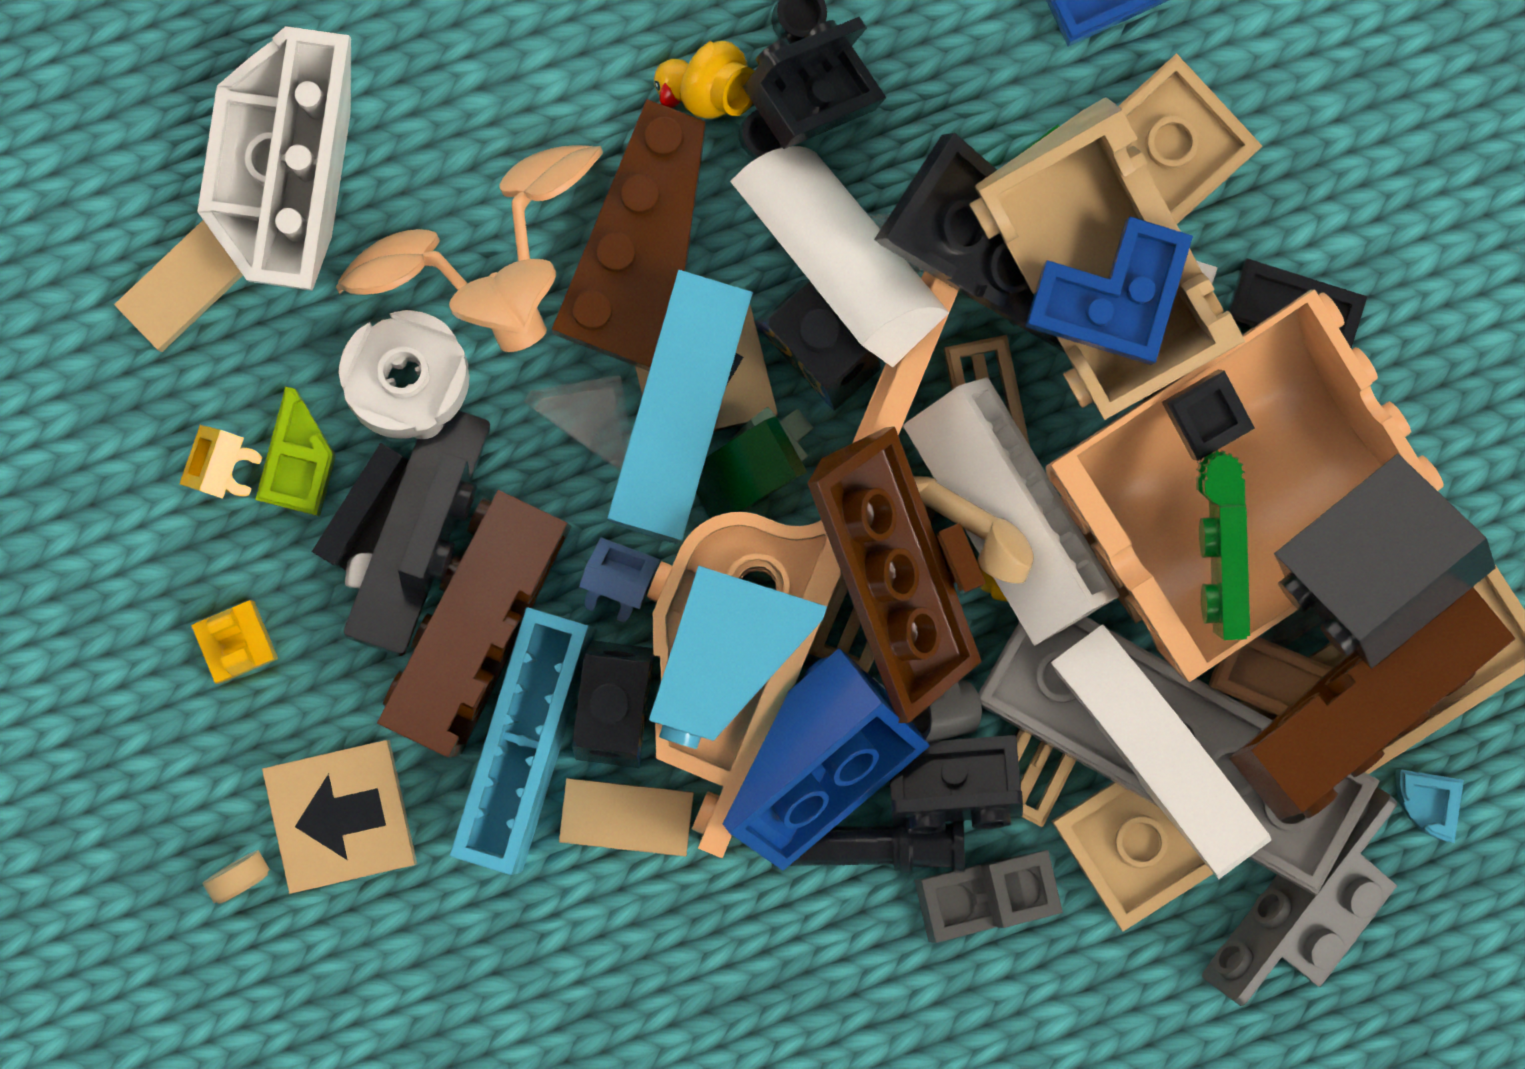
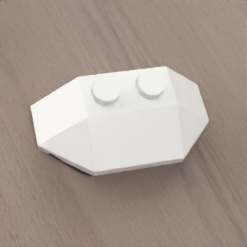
M285 26L272 38L273 40L253 54L217 85L197 212L248 282L313 291L332 238L351 115V37L344 34Z

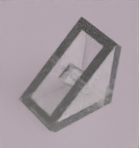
M620 375L529 392L523 401L528 408L621 472L632 429L624 382Z

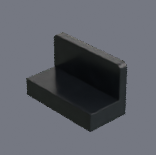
M380 443L311 552L345 571L347 569V562L352 556L361 553L373 554L409 460Z

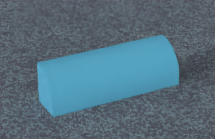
M678 270L607 517L608 521L626 529L673 544L683 540L753 292Z
M526 607L450 853L451 857L508 875L523 872L581 683L584 655L591 641L594 640L596 628Z

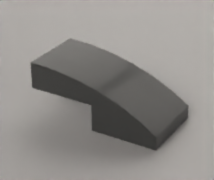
M1048 850L965 867V873H955L952 870L914 880L928 942L932 943L992 928H1006L1063 913Z

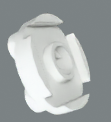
M411 310L389 313L390 319L381 320L374 326L369 322L358 329L345 346L339 364V377L344 390L345 400L359 421L375 433L397 439L411 437L417 439L432 438L441 431L446 422L453 418L465 400L470 379L467 357L450 328L436 317ZM408 361L419 365L415 368V371L420 377L414 384H408L405 388L394 387L396 385L394 378L388 379L392 368L403 369Z

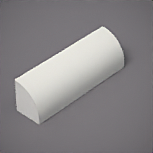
M801 146L772 150L749 163L730 181L858 342L891 367H894L949 314V311L905 259L874 240L880 231L878 226L813 150Z
M988 377L957 386L903 424L904 429L931 474L937 480V483L997 518H1003L1011 522L1028 540L1033 551L1034 560L1026 581L1016 584L997 578L994 579L1034 646L1068 628L1120 596L1084 535L1070 517L1067 507L1055 487L1048 480L1047 474ZM965 529L980 554L985 540Z

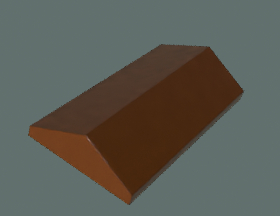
M895 426L883 428L823 457L807 484L893 710L900 718L898 723H909L982 661Z

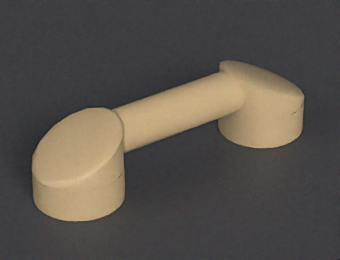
M913 476L925 509L928 507L956 524L961 523L964 529L985 540L977 560L979 567L984 572L1009 583L1019 584L1026 581L1033 564L1034 555L1028 540L1015 525L1003 518H997L937 483L935 478Z

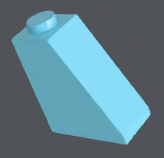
M698 566L649 721L662 724L659 737L694 749L698 748L701 737L714 741L824 618L827 606Z

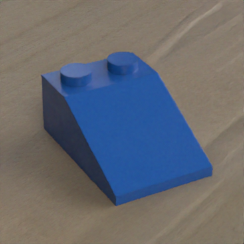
M838 648L829 657L820 659L810 666L803 679L789 690L722 824L729 834L783 871L930 745L912 722L898 723L900 718L893 710L886 689Z

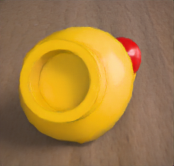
M709 41L698 49L689 63L681 59H670L661 63L655 71L654 85L659 94L661 105L669 108L677 106L682 101L684 107L696 117L713 119L726 113L731 116H739L745 113L753 104L743 89V85L753 74L754 70L748 67L744 53L732 42Z

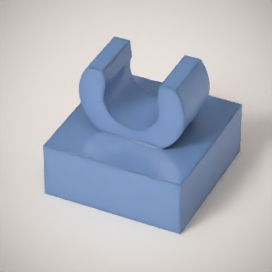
M600 538L585 567L579 586L588 590L585 596L586 609L593 611L600 596L603 595L620 602L621 608L618 612L617 620L625 622L630 617L634 607L640 609L651 586L660 559Z

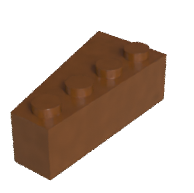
M497 490L492 501L485 498L480 501L467 528V532L474 535L463 558L455 555L450 562L448 570L439 586V590L443 591L444 594L434 614L427 613L423 618L411 644V648L415 650L404 671H399L385 696L383 702L385 708L377 724L448 758L463 754L515 646L526 607L533 608L572 527L570 524L500 490Z
M1472 587L1372 669L1353 651L1229 759L1279 820L1301 813L1307 819L1311 818L1326 808L1338 796L1334 789L1337 784L1351 774L1353 777H1357L1376 764L1384 756L1385 753L1382 748L1396 736H1404L1420 725L1430 715L1429 709L1444 697L1451 695L1474 677L1478 669L1516 638L1475 588Z

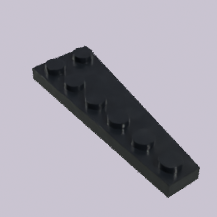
M956 133L941 135L874 240L891 252L1065 353L1057 336L1025 327L1034 295L1000 233L988 239L969 205L980 198L975 185L993 174L997 169ZM1156 392L1152 393L1151 395H1149V396H1147V397H1145V398H1143V399L1146 400L1147 398H1149L1150 396H1152V395L1155 394Z

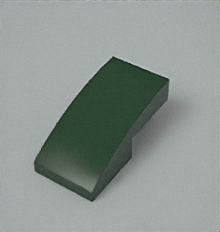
M777 416L760 422L706 457L696 494L710 518L730 512H745L769 498L770 494L806 474L807 470Z

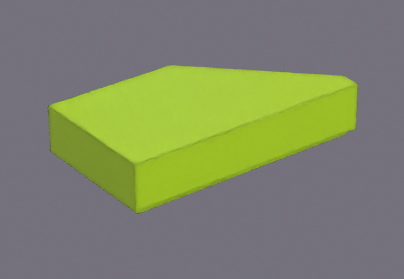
M285 386L255 500L320 517L336 455L300 393L294 388Z

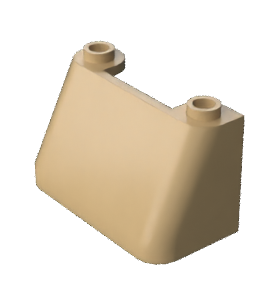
M1107 97L1082 110L975 185L980 198L969 204L988 239L1000 233L1033 295L1037 288L1043 264L1047 260L1108 279L1124 223L1129 216L1180 231L1146 167L1148 163L1144 155L1131 144L1138 140L1124 111ZM1190 248L1156 363L1148 365L1057 337L1074 367L1063 375L1082 408L1094 403L1101 416L1106 420L1246 342L1231 313L1223 311L1219 300L1213 292L1215 290L1209 278L1202 273Z

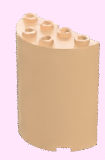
M1315 289L1309 290L1243 334L1242 336L1246 342L1168 384L1046 466L1048 480L1060 493L1070 517L1084 535L1119 593L1118 600L1135 623L1143 620L1157 651L1188 682H1191L1298 610L1278 585V582L1284 578V575L1274 553L1396 454L1403 457L1437 491L1444 487L1443 480L1433 464L1423 455L1417 457L1405 438L1411 433V429L1400 410L1390 401L1381 406L1375 398L1371 384L1378 379L1376 370L1368 357L1359 348H1350L1339 330L1344 325L1343 316L1336 304L1324 292L1318 295ZM1218 369L1225 370L1255 427L1250 432L1218 449V452L1224 450L1226 455L1231 453L1233 458H1239L1238 462L1243 464L1241 468L1245 471L1242 474V478L1245 479L1247 506L1250 636H1247V639L1223 640L1213 632V623L1205 624L1203 621L1201 588L1202 584H1212L1211 557L1202 558L1199 522L1200 518H1209V501L1196 489V476L1199 475L1196 469L1199 464L1190 457L1162 404V401Z

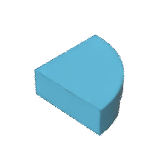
M1396 769V791L1399 802L1408 818L1426 834L1442 841L1455 843L1464 780Z

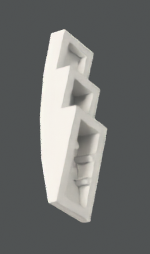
M1103 624L1051 662L1056 674L1093 717L1100 732L1136 774L1140 785L1218 879L1272 840L1269 833L1187 726Z

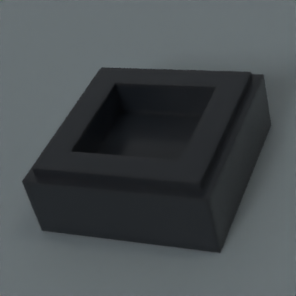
M1218 369L1162 401L1190 457L1196 461L1203 459L1255 429L1225 370Z

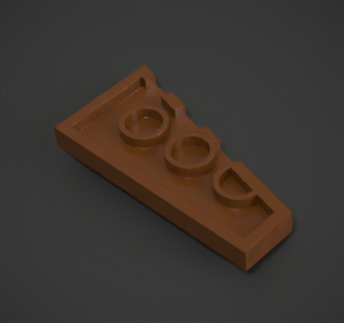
M646 99L553 324L552 332L554 335L650 371L678 270L685 271L688 262L690 234L706 132L705 121Z

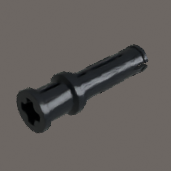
M964 821L945 822L946 829L944 831L930 834L908 833L906 824L894 826V824L893 826H836L789 866L894 865V871H900V874H910L913 867H952L955 873H965Z

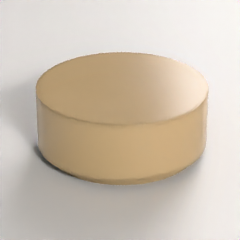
M256 850L216 872L202 884L213 903L221 904L268 876L270 869L259 850Z

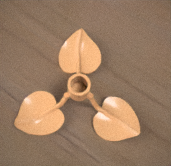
M573 145L547 149L521 160L506 173L499 187L505 197H514L511 205L518 261L507 265L498 273L494 272L489 277L479 278L467 283L439 252L433 251L440 242L436 232L422 229L407 230L387 236L359 254L339 279L336 285L339 294L343 290L357 295L383 293L408 282L420 273L424 266H433L439 269L458 290L449 303L451 312L456 318L475 325L491 328L500 349L504 352H516L534 345L543 338L547 331L537 307L550 290L556 277V270L550 261L530 259L525 209L531 200H549L572 187L603 154L601 146Z

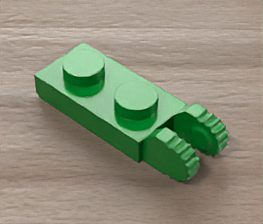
M1217 450L1199 462L1197 461L1199 465L1196 469L1199 472V475L1196 476V489L1209 501V518H1200L1199 545L1202 558L1211 557L1212 583L1202 584L1201 610L1204 623H1213V632L1221 639L1244 640L1247 639V636H1250L1247 506L1245 479L1242 478V474L1245 471L1241 468L1243 464L1238 462L1239 458H1233L1231 453L1226 455L1224 450H1221V452Z

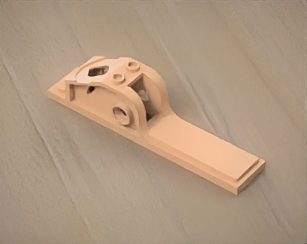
M924 271L921 279L950 312L958 290ZM948 315L894 367L887 363L885 364L853 443L886 427L895 426L899 435ZM748 512L721 514L706 520L688 535L678 551L673 566L661 561L647 594L649 600L657 603L652 613L653 654L660 658L661 681L698 566L739 579H743L744 576L751 572H764L773 579L777 591L828 606L841 575V570L822 520L810 525L789 526ZM819 625L714 741L701 737L698 748H690L660 738L662 724L655 723L656 759L723 786L720 796L709 791L706 793L693 824L692 830L704 834L698 849L723 858L732 835L729 834L722 823L789 690L796 683Z

